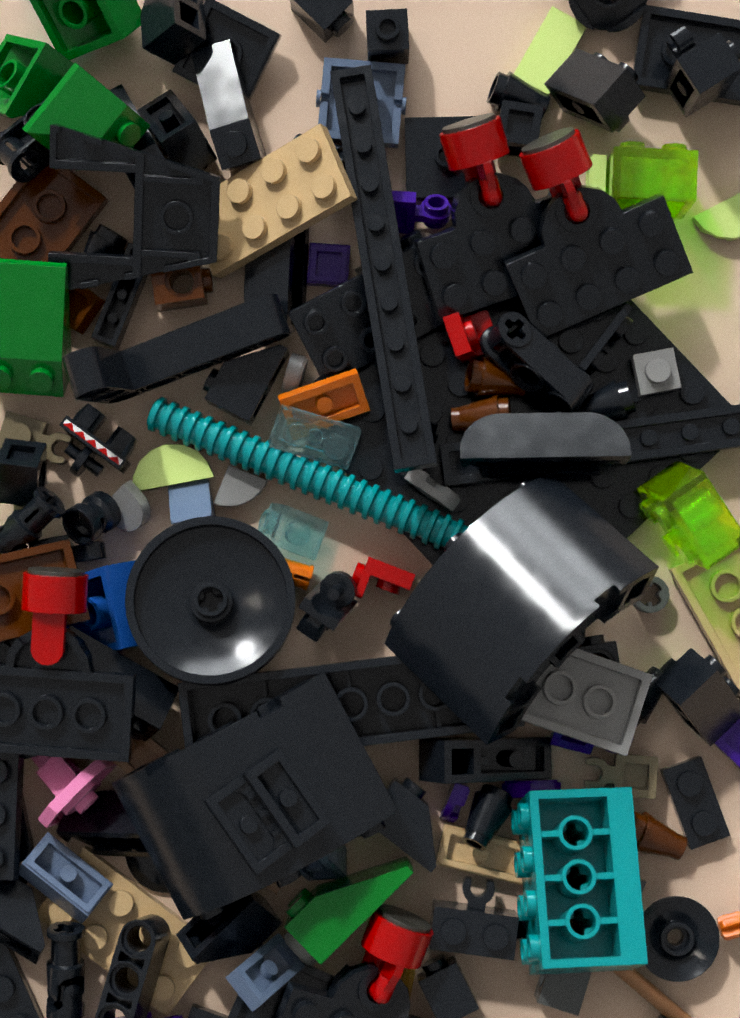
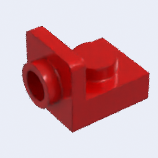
M487 310L467 317H463L459 312L442 317L455 356L462 363L469 361L471 358L475 359L484 355L480 347V336L487 328L494 326ZM500 343L494 347L495 350L501 347Z
M368 557L366 565L357 563L352 576L357 585L355 597L363 598L370 577L378 579L375 587L399 595L401 588L410 591L416 574Z

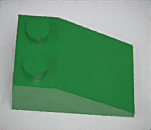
M0 258V393L64 397L69 379L62 358L72 352L67 263Z
M405 856L349 874L341 879H334L319 884L311 892L306 888L302 889L287 905L289 908L285 912L288 916L284 928L321 965L414 873L412 862Z

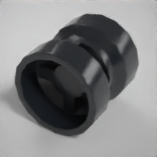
M95 491L83 499L82 503H77L67 509L66 513L62 516V524L68 537L82 546L91 544L100 538L102 533H107L118 526L121 520L120 509L116 501L103 491Z

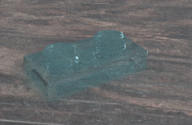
M281 404L268 443L271 448L348 470L362 432L358 426Z

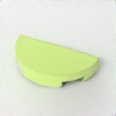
M740 193L694 216L691 220L704 234L708 233L715 238L726 239V241L740 239Z
M165 444L152 449L139 461L133 475V483L143 492L215 477L210 464L197 450L183 444Z

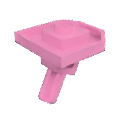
M32 757L31 759L39 767V770L36 772L37 775L55 795V798L48 804L38 820L46 828L58 825L64 814L69 815L75 811L80 815L84 813L98 799L99 796L94 791L101 785L100 782L117 765L112 761L94 760L84 770H81L69 758Z

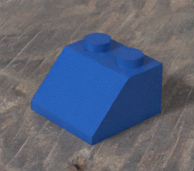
M136 560L106 565L84 572V574L89 575L87 608L91 620L74 625L73 627L115 651L138 647L129 628L125 608L127 581Z

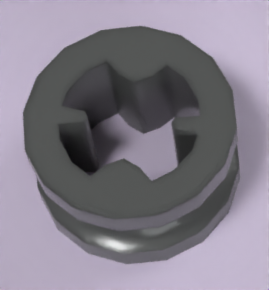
M654 576L649 586L652 587L654 584L658 587L659 590L655 596L659 601L652 606V602H647L644 605L639 600L633 604L639 611L645 613L658 612L668 603L670 596L669 588L659 577Z

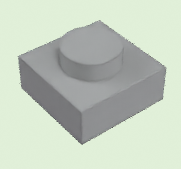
M673 347L635 354L630 357L638 397L675 391L682 388Z

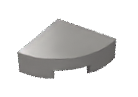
M229 465L214 504L223 507L245 504L258 496L268 481Z
M421 469L409 471L404 477L426 497L452 512L461 501L459 495L447 486L444 487L434 481L428 473Z

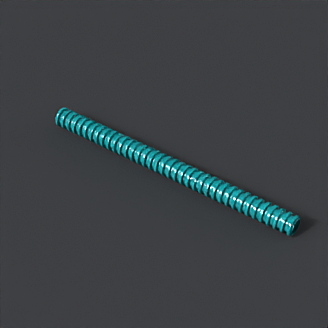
M161 396L157 399L149 412L147 428L151 432L159 430V434L163 437L169 434L171 435V440L177 442L181 439L185 446L193 444L197 451L206 449V453L209 456L218 454L219 460L225 461L230 459V464L234 466L240 463L243 470L248 471L252 468L254 469V474L260 476L264 473L268 480L276 478L280 485L288 483L292 490L300 488L302 489L301 493L304 495H308L309 492L313 493V498L316 500H320L322 497L326 499L325 503L328 505L334 502L337 503L338 509L343 510L347 507L350 514L355 515L359 512L362 514V519L367 520L368 517L374 519L373 523L379 525L380 522L386 524L385 528L389 530L392 527L398 528L397 533L401 535L404 532L410 533L409 538L413 540L416 537L422 538L421 543L423 544L432 542L435 549L445 547L452 536L457 533H463L469 527L464 525L465 520L459 519L457 522L452 520L453 516L451 514L442 516L440 515L441 511L438 509H434L432 512L428 510V505L422 504L420 507L416 505V500L410 499L409 502L404 500V495L398 494L397 497L393 496L390 489H386L384 492L380 490V485L374 484L371 487L368 485V480L362 479L359 482L356 480L357 476L351 474L347 477L344 475L345 471L341 469L337 472L332 471L333 466L328 464L325 467L320 466L321 461L319 460L310 462L309 456L302 455L298 457L297 451L290 450L288 453L285 451V446L279 445L276 448L270 440L264 443L258 435L252 438L248 431L238 432V427L232 425L230 428H227L226 422L219 421L215 423L214 417L207 416L203 418L202 412L199 411L193 414L191 413V408L184 406L181 409L179 408V403L175 401L169 404L165 397Z

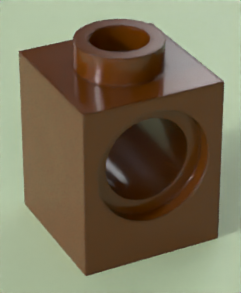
M203 265L151 274L155 305L160 312L208 305L207 293L214 292L210 268L203 269ZM182 275L191 276L194 279L191 290L186 293H177L173 290V283L176 278Z

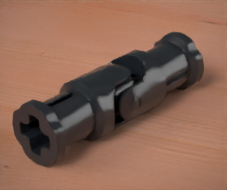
M39 486L33 492L34 498L22 510H15L7 517L5 524L0 526V554L26 549L28 547L26 544L35 543L42 537V530L54 518L60 519L66 513L63 502L55 493L46 487Z
M62 921L53 923L47 928V937L51 939V959L46 964L47 1018L84 1017L85 1004L82 1001V995L84 993L85 961L81 958V938L85 935V926L81 923Z

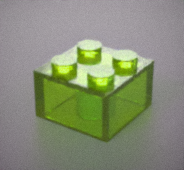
M637 141L622 142L620 147H613L607 159L605 192L617 201L621 209L661 193L664 195L672 219H683L697 198L698 150H687L686 145L679 143L664 144L659 149L645 148L644 143Z
M676 460L637 489L644 500L639 504L642 511L653 524L659 522L666 533L661 538L668 550L675 557L681 555L689 565L695 563L709 570L740 547V526L705 472Z

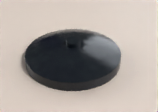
M205 516L174 524L162 531L147 544L131 569L125 593V608L132 636L144 655L157 668L182 682L200 686H219L248 678L264 668L277 655L286 642L292 628L296 609L294 581L288 563L277 546L267 536L251 525L235 519Z

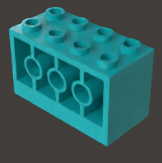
M632 787L529 791L517 803V810L511 811L512 834L519 835L520 852L514 853V870L516 878H522L523 895H518L517 912L519 921H525L526 938L520 941L522 965L529 966V975L627 971L647 965L648 957ZM563 833H567L572 838L573 845L564 839ZM570 875L576 881L577 888L574 889L568 884L566 876ZM573 918L580 925V932L578 933L570 925V920Z

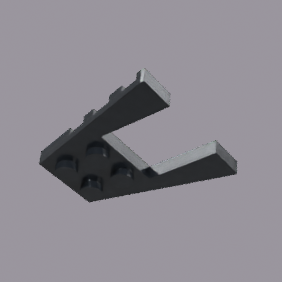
M59 124L50 125L49 168L135 173L133 255L49 251L48 262L67 263L69 290L85 289L104 283L124 279L130 280L144 275L159 272L165 273L217 262L221 176Z

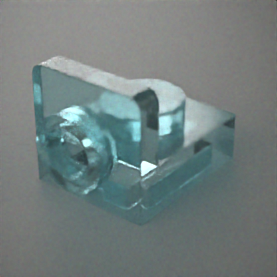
M272 502L269 508L261 515L258 530L267 536L278 548L315 561L329 522L288 505Z

